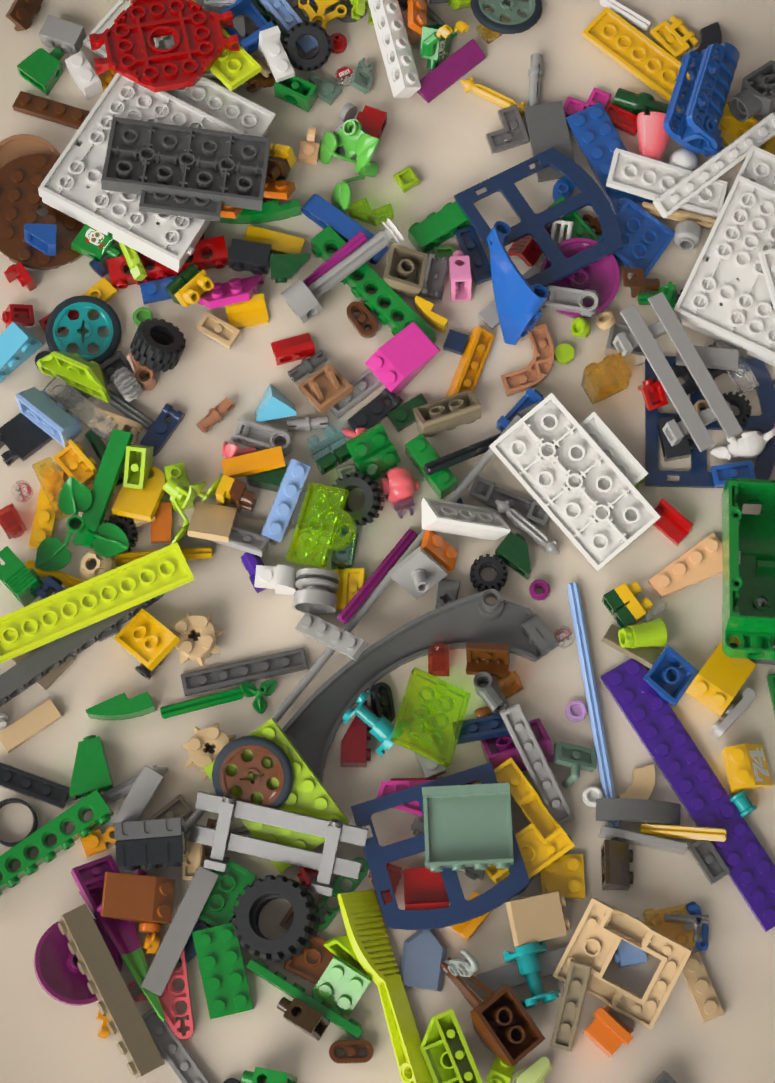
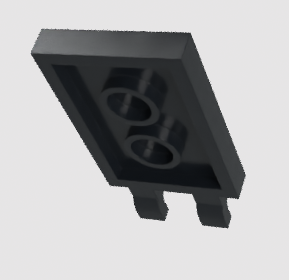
M20 412L0 427V449L4 445L9 448L1 457L9 467L18 458L25 461L53 440V438Z

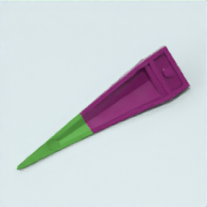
M111 855L72 868L71 874L80 890V895L140 987L149 969L134 921L101 917L97 912V908L102 904L105 872L120 873ZM140 987L161 1021L164 1022L165 1014L158 995Z

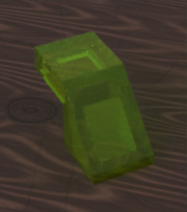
M363 198L348 205L350 217L374 226L382 224V221L386 222L387 218L389 220L394 219L391 204L372 210L367 199Z

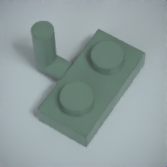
M557 741L554 744V763L571 767V774L562 781L564 788H569L579 779L580 770L593 772L596 769L595 749Z

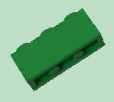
M456 201L453 203L449 202L442 210L429 214L420 223H414L408 230V239L417 251L428 253L433 250V247L439 246L454 237L455 231L471 226V223Z
M422 433L405 444V453L440 499H443L457 489L458 480L449 468L432 475H426L423 470L424 465L440 458V456Z

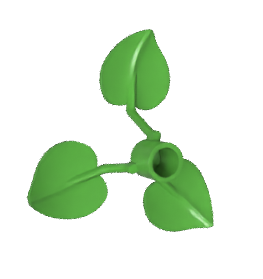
M325 132L320 143V161L323 164H329L334 156L355 163V172L359 175L343 180L342 184L336 183L333 189L332 205L345 214L352 196V190L348 182L359 179L364 180L365 176L375 177L378 173V163L370 161L380 139L369 134L360 135L355 146V153L357 155L355 160L335 153L338 146L337 138L332 132Z

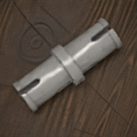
M328 415L287 419L288 432L300 430L311 432L312 429H329Z

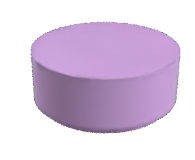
M579 700L569 702L565 709L566 717L572 722L582 721L587 713L586 705Z

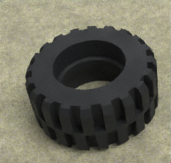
M266 875L265 879H255V884L253 886L248 884L244 888L245 894L243 896L239 894L236 900L239 901L238 907H233L232 912L236 914V918L232 919V926L236 927L234 931L236 938L240 939V944L249 953L266 961L280 962L284 960L287 962L293 960L295 955L299 957L304 953L302 950L305 947L309 949L312 945V942H310L312 936L316 937L318 933L315 928L316 925H320V918L317 917L319 908L314 903L315 898L303 885L282 875L277 877ZM279 898L285 899L293 907L294 919L292 926L287 933L279 938H266L259 929V915L263 907L270 901Z

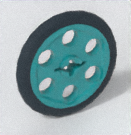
M82 295L66 299L55 307L47 320L45 335L51 352H68L69 345L76 344L79 347L77 354L82 356L84 360L89 362L95 361L101 364L117 351L121 341L122 330L118 315L109 304L99 298ZM72 310L78 311V319L70 320L68 318L69 312ZM90 311H98L100 314L97 320H90L88 318ZM83 321L86 331L89 332L85 334L84 343L81 333H78V331H82ZM61 327L68 328L69 334L66 337L58 335V330ZM102 327L108 328L110 331L109 335L100 337L98 335L99 329ZM90 345H98L99 351L96 354H90L88 352Z

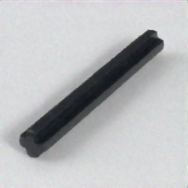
M501 433L428 462L424 465L423 470L426 475H432L485 453Z

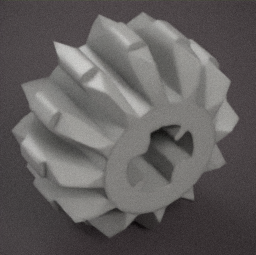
M122 367L110 376V380L126 401L135 400L143 393L141 385L128 368Z

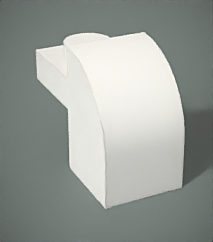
M277 564V567L256 565L254 587L275 589V594L294 595V592H296L297 570L293 567Z

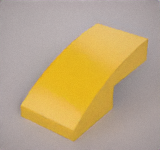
M416 295L415 308L428 324L444 334L448 328V319L434 313L433 303Z

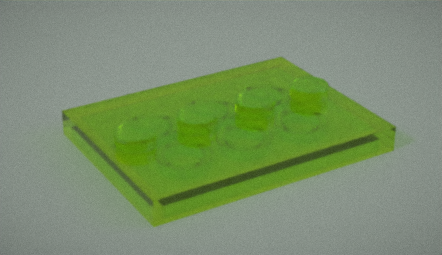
M415 667L411 671L390 741L448 767L453 759L471 693Z

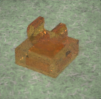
M508 671V675L502 679L499 676L497 677L500 691L506 699L524 689L520 677L515 671L512 673Z

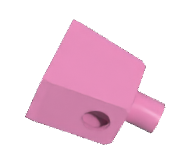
M455 251L449 257L451 302L471 301L472 278L469 256H464L463 251Z

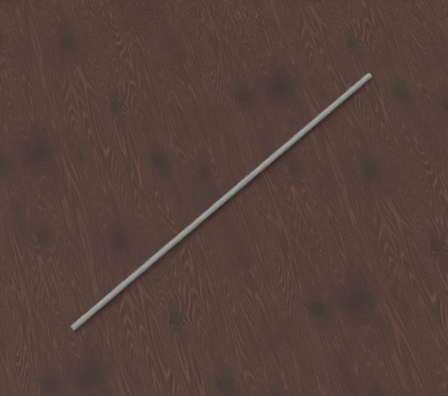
M516 415L500 436L517 423L521 417ZM491 448L482 456L448 498L447 502L456 503L495 455ZM422 530L393 567L411 554L413 550L421 546L425 530ZM389 572L345 625L343 630L351 633L393 581L389 576ZM328 647L272 715L277 723L334 654L335 650ZM213 788L210 793L216 794L215 789ZM196 809L186 821L185 836L191 830L192 823L196 824L206 812L205 810Z

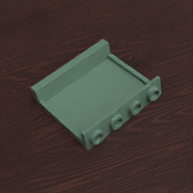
M510 783L422 787L426 869H430V872H443V868H452V871H465V867H474V870H487V866H496V869H509L510 865H514Z

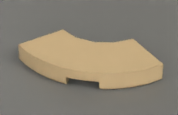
M654 765L634 769L631 787L626 792L618 795V798L648 800L655 785Z

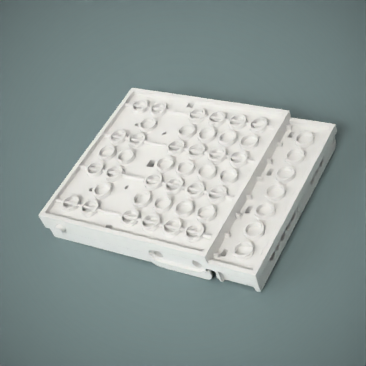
M116 73L39 186V196L42 197L43 203L89 225L107 236L109 232L112 233L114 240L179 272L189 255L193 254L194 247L211 223V220L139 211L141 195L101 190V179L113 117L264 137L267 131H270L276 119V114L203 76L192 87L154 93Z
M754 145L751 146L673 311L680 317L682 325L739 351L743 348L747 350L746 354L775 367V310L758 255L760 251L775 248L774 154ZM704 256L709 258L708 262L703 260Z

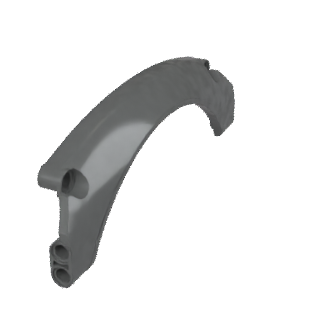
M487 589L432 610L371 645L362 652L357 661L352 659L315 691L282 730L322 783L328 752L335 734L344 720L342 718L343 714L349 707L352 708L356 699L363 691L366 692L381 678L398 667L433 653L466 649L467 642L509 644V653L536 662L559 646V643L537 614H533L530 608L507 600L501 601V595L497 590ZM493 597L497 602L495 604H488L486 599Z

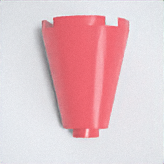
M641 112L637 116L639 155L661 161L670 140V136L663 128L666 114L650 112V115H644L645 112Z

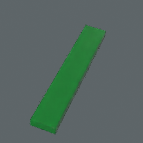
M112 430L91 489L92 504L82 514L81 518L85 522L86 527L97 533L98 527L103 523L125 461L126 446H129L134 435L130 432ZM84 531L80 535H75L72 543L93 549L92 543L96 537Z

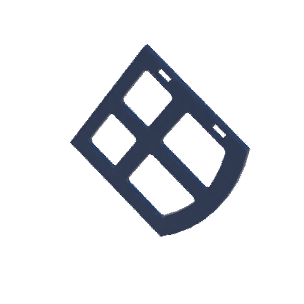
M555 148L544 151L454 195V199L489 249L487 236L491 229L474 203L495 192L502 193L521 221L510 227L511 232L504 243V247L529 235L551 264L550 268L530 278H525L530 286L541 284L547 287L623 248L617 218L601 188L581 166ZM537 161L539 162V166L530 169L529 165ZM547 167H553L581 191V193L536 214L517 189L515 183ZM484 187L486 188V192L477 195L476 191ZM586 206H591L597 216L604 240L570 258H566L545 229V226Z
M665 356L671 368L674 367L676 356ZM738 358L737 371L728 370L725 373L749 374L751 376L762 412L760 416H750L742 430L760 431L762 434L767 433L774 428L775 388L771 376L763 361L756 358ZM645 359V380L650 378L657 380L656 374L648 360ZM698 390V393H690V401L693 406L697 401L705 400L700 390ZM645 404V470L648 472V475L645 477V486L715 488L712 473L707 470V449L700 452L691 435L690 439L693 443L691 470H659L658 429L656 422L660 418L679 414L659 413L658 408L649 411ZM717 420L705 426L707 430H723L720 425L716 424ZM775 436L766 443L764 450L757 458L754 467L756 479L769 480L775 464ZM667 475L679 476V481H667Z
M491 762L351 806L356 826L363 828L370 825L373 837L366 839L363 850L387 928L429 930L465 923L500 907L530 883L512 828L514 865H510L509 876L496 886L471 900H466L457 872L452 871V868H443V872L440 873L450 901L449 907L433 910H400L398 908L386 865L390 862L425 852V835L421 834L387 846H380L371 816L390 808L417 801L424 818L422 787L466 785L476 781L481 784L498 783ZM390 890L393 902L386 904L382 891Z

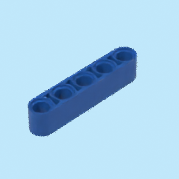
M313 194L301 207V211L306 217L323 229L329 225L346 243L359 231L364 232L368 240L375 236L317 194ZM388 246L368 261L374 265L377 264L389 250Z

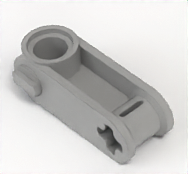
M552 285L546 287L550 295L549 300L546 299L542 308L579 313L582 316L588 317L596 314L599 298L596 290H578ZM592 299L594 304L591 307H585L583 301Z
M245 419L237 420V429L235 434L231 436L234 442L251 448L255 447L257 450H265L278 447L276 444L279 441H285V445L281 446L284 457L291 452L293 436L290 432Z

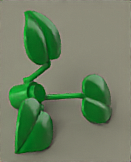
M72 476L64 483L58 497L60 510L65 515L73 514L67 520L69 530L67 531L65 543L62 544L61 540L55 537L46 538L40 543L34 565L39 570L47 572L58 571L69 564L72 554L66 547L68 546L71 534L80 535L86 531L96 537L92 543L93 549L99 556L105 558L114 557L129 548L126 534L115 524L102 523L98 527L97 533L86 527L83 519L78 516V512H85L90 508L93 501L92 493L84 484Z

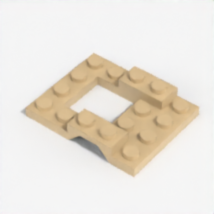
M592 897L553 977L565 983L571 959L593 964L586 992L601 999L610 1008L652 1030L692 949L652 929V926L628 913ZM621 939L661 960L643 997L623 988V985L604 975Z

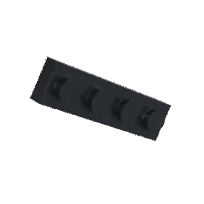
M0 762L1 787L64 809L69 797V787Z

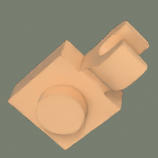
M309 127L307 141H301L297 158L298 162L317 165L320 144L316 143L317 128Z

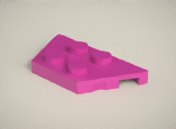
M260 274L243 279L233 278L225 283L215 282L213 283L214 287L210 291H205L197 303L213 309L251 300L253 294L258 291V284L264 283L263 276Z

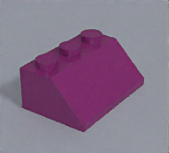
M540 718L528 721L547 762L554 761L551 740ZM510 735L480 740L487 763H492L493 769L509 758H512L521 772L527 770Z

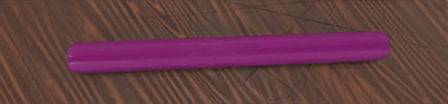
M409 529L338 615L339 621L346 624L387 575L388 571L392 569L417 538L416 532Z

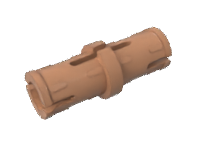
M226 397L214 409L211 408L209 413L196 425L205 434L214 424L220 423L222 418L235 406Z

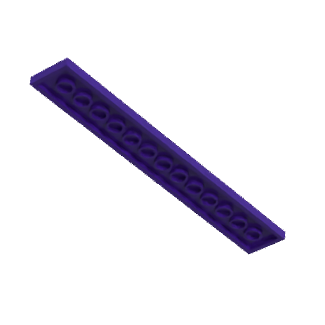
M632 658L602 675L600 679L697 827L726 829V841H711V843L730 870L728 874L764 931L767 932L775 927L774 863L745 819L741 818L739 810L730 801V796L668 702L663 700L658 695V692L643 679L647 674L643 664Z

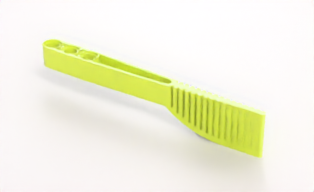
M374 890L338 894L337 897L345 929L352 949L365 972L378 986L402 1083H434L420 1050L422 1042L401 975L397 974L399 969H396L397 963H394L396 959L392 956L394 953L391 951V945H389L390 940L387 939L388 934H386V928H384L385 924L382 921L383 918L379 911Z

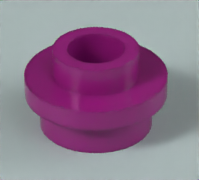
M535 580L529 587V593L535 600H544L549 596L550 586L544 580ZM537 588H542V589H543V593H541V594L537 593V592H536V589H537Z

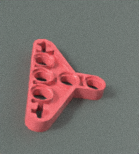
M184 947L180 955L182 959L181 967L173 970L162 995H158L164 1011L166 1022L178 1038L186 1040L193 1036L195 1025ZM178 978L183 979L185 982V987L181 991H176L173 988V982ZM136 981L130 982L127 985L129 992L132 986L138 985ZM142 990L139 997L133 998L135 1002L148 1000ZM181 1000L185 1001L188 1006L186 1012L182 1014L176 1011V1004ZM189 1015V1020H184L185 1025L190 1027V1031H187L184 1036L182 1032H179V1028L182 1027V1020L176 1021V1016L186 1017Z

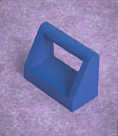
M26 223L24 225V240L44 254L56 256L57 226L55 224Z

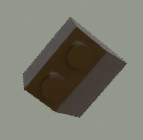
M604 840L601 846L602 890H629L630 884L634 883L633 871L629 869V863H633V850H629V843Z

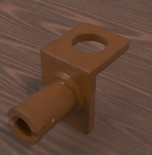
M628 267L622 269L623 284L625 287H630L632 298H635L642 290L657 291L660 288V280L658 278H645L644 269ZM628 273L635 274L630 280L628 279Z

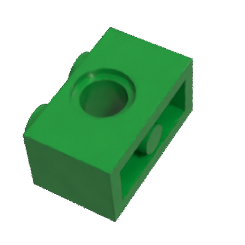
M296 75L280 82L275 81L274 83L275 97L307 112L311 110L318 98L317 85Z

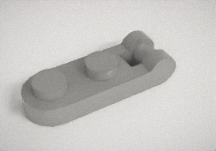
M750 688L745 689L740 696V702L737 705L732 704L725 712L727 717L723 721L719 719L712 726L711 729L714 730L712 735L719 740L755 698L754 690Z

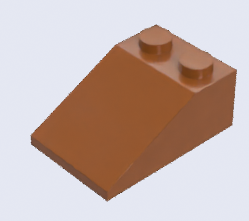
M105 872L101 917L140 923L170 924L172 920L175 879Z

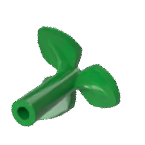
M264 681L258 689L254 683L243 682L240 688L246 697H256L252 706L256 712L263 714L267 709V701L262 696H271L276 689L277 681Z

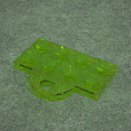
M309 482L285 559L287 562L326 569L330 552L342 550L350 545L356 534V523L354 518L344 511L349 493L348 490ZM344 527H348V534L342 537L340 534L341 530Z

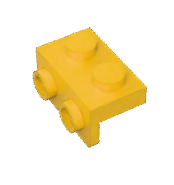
M69 439L67 441L69 445L55 455L53 459L68 477L72 476L85 485L96 477V467L98 465L91 456L87 458L83 452L85 450L79 442L74 443Z

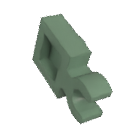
M362 58L358 62V67L353 71L350 86L367 94L370 91L374 75L369 73L374 68V63L372 62L367 67L365 65L366 58Z

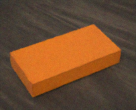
M160 502L154 515L156 520L151 522V544L172 543V502Z

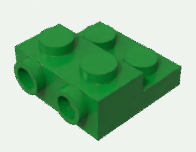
M381 423L345 442L359 474L369 476L374 480L380 477L379 474L381 472L397 467V463L401 462L394 445L390 442Z

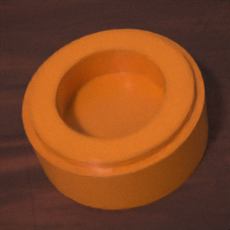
M152 922L139 923L138 932L160 934V924Z

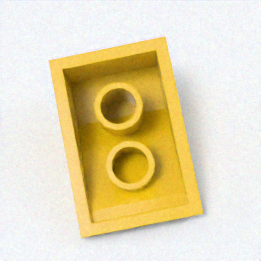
M721 641L685 693L721 717L757 664L746 658L726 656L723 652Z

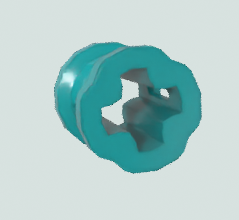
M746 790L730 799L739 810L741 818L757 809L756 805L753 806L746 795Z

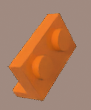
M425 530L421 548L447 570V573L453 571L458 550L435 531Z

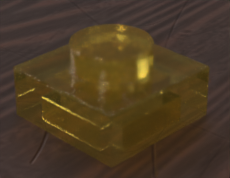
M482 24L476 27V31L487 44L503 35L484 27Z

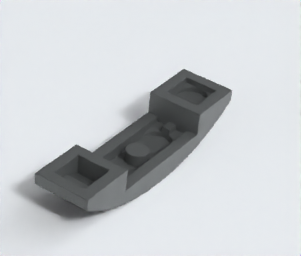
M479 476L475 478L469 495L497 511L496 499L500 501L509 500L510 508L519 511L530 522L541 526L546 525L549 515L535 499L530 501L496 487V483Z
M596 799V821H630L680 825V804L647 799Z

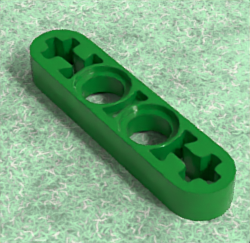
M356 857L353 859L363 863L364 871H360L359 879L355 881L354 878L339 876L335 882L332 896L325 895L319 903L318 917H321L324 913V910H321L322 906L333 914L329 916L327 913L324 917L325 924L320 923V925H316V930H325L341 910L340 905L334 909L329 908L327 900L330 897L338 898L337 895L341 893L354 892L367 875L369 866L364 858ZM344 879L352 882V888L348 891L340 888V883Z

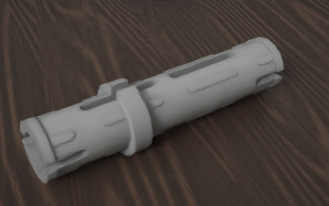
M533 53L530 57L528 106L540 104L541 78L543 77V55L540 53Z

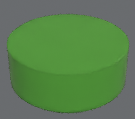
M145 307L138 308L133 313V321L137 327L142 321L145 322L146 319H153L152 312Z

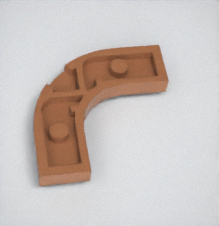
M546 323L534 326L532 331H528L527 335L533 349V358L529 365L521 370L501 375L500 379L506 396L524 392L529 387L532 389L548 376L553 365L554 346Z

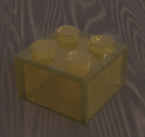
M621 353L616 355L610 354L603 361L597 364L593 362L585 367L581 386L593 405L627 389L632 372Z

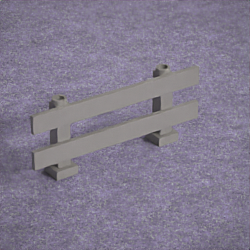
M663 292L648 299L660 320L649 326L646 325L635 305L622 310L620 314L629 327L631 334L626 336L624 332L616 335L612 343L621 359L629 357L634 348L640 347L682 420L676 423L673 419L662 428L671 446L679 444L685 435L690 434L700 452L713 447L715 443L705 426L718 420L728 439L742 433L743 430L732 412L730 403L724 399L685 332L680 317L674 313ZM668 334L710 408L699 413L696 412L658 346L656 338Z

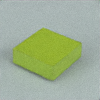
M410 166L393 175V179L403 193L420 184V179Z

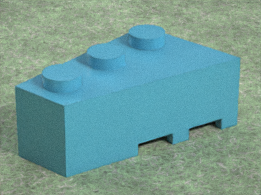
M12 322L0 335V383L44 345L29 328Z

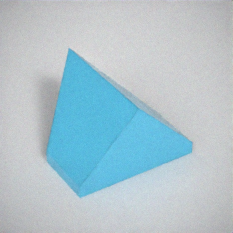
M269 384L255 411L257 422L297 415L295 405L271 384Z

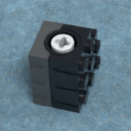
M184 817L114 823L117 867H123V871L141 869V865H145V869H157L163 867L162 864L167 863V868L180 867L182 862L187 861Z

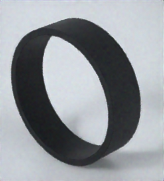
M9 798L1 801L0 809L10 803H20L31 810L33 826L25 838L37 830V815L27 802L18 798ZM0 840V844L7 847H14L22 840L13 843H8Z

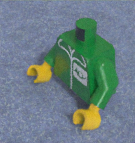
M458 21L455 27L438 23L422 26L420 56L428 59L427 69H435L439 66V60L448 57L451 39L457 36L458 31L464 34L470 28L465 21Z

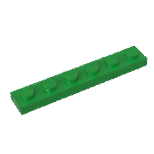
M251 959L247 964L248 970L290 997L297 998L319 1011L331 1023L359 1040L362 1036L363 1030L360 1029L362 1025L352 1018L348 1021L341 1017L343 1013L332 1006L329 1009L322 1005L324 1000L314 994L312 997L304 993L306 989L297 983L289 984L286 982L287 977L280 972H270L267 970L268 965L259 959L256 962Z

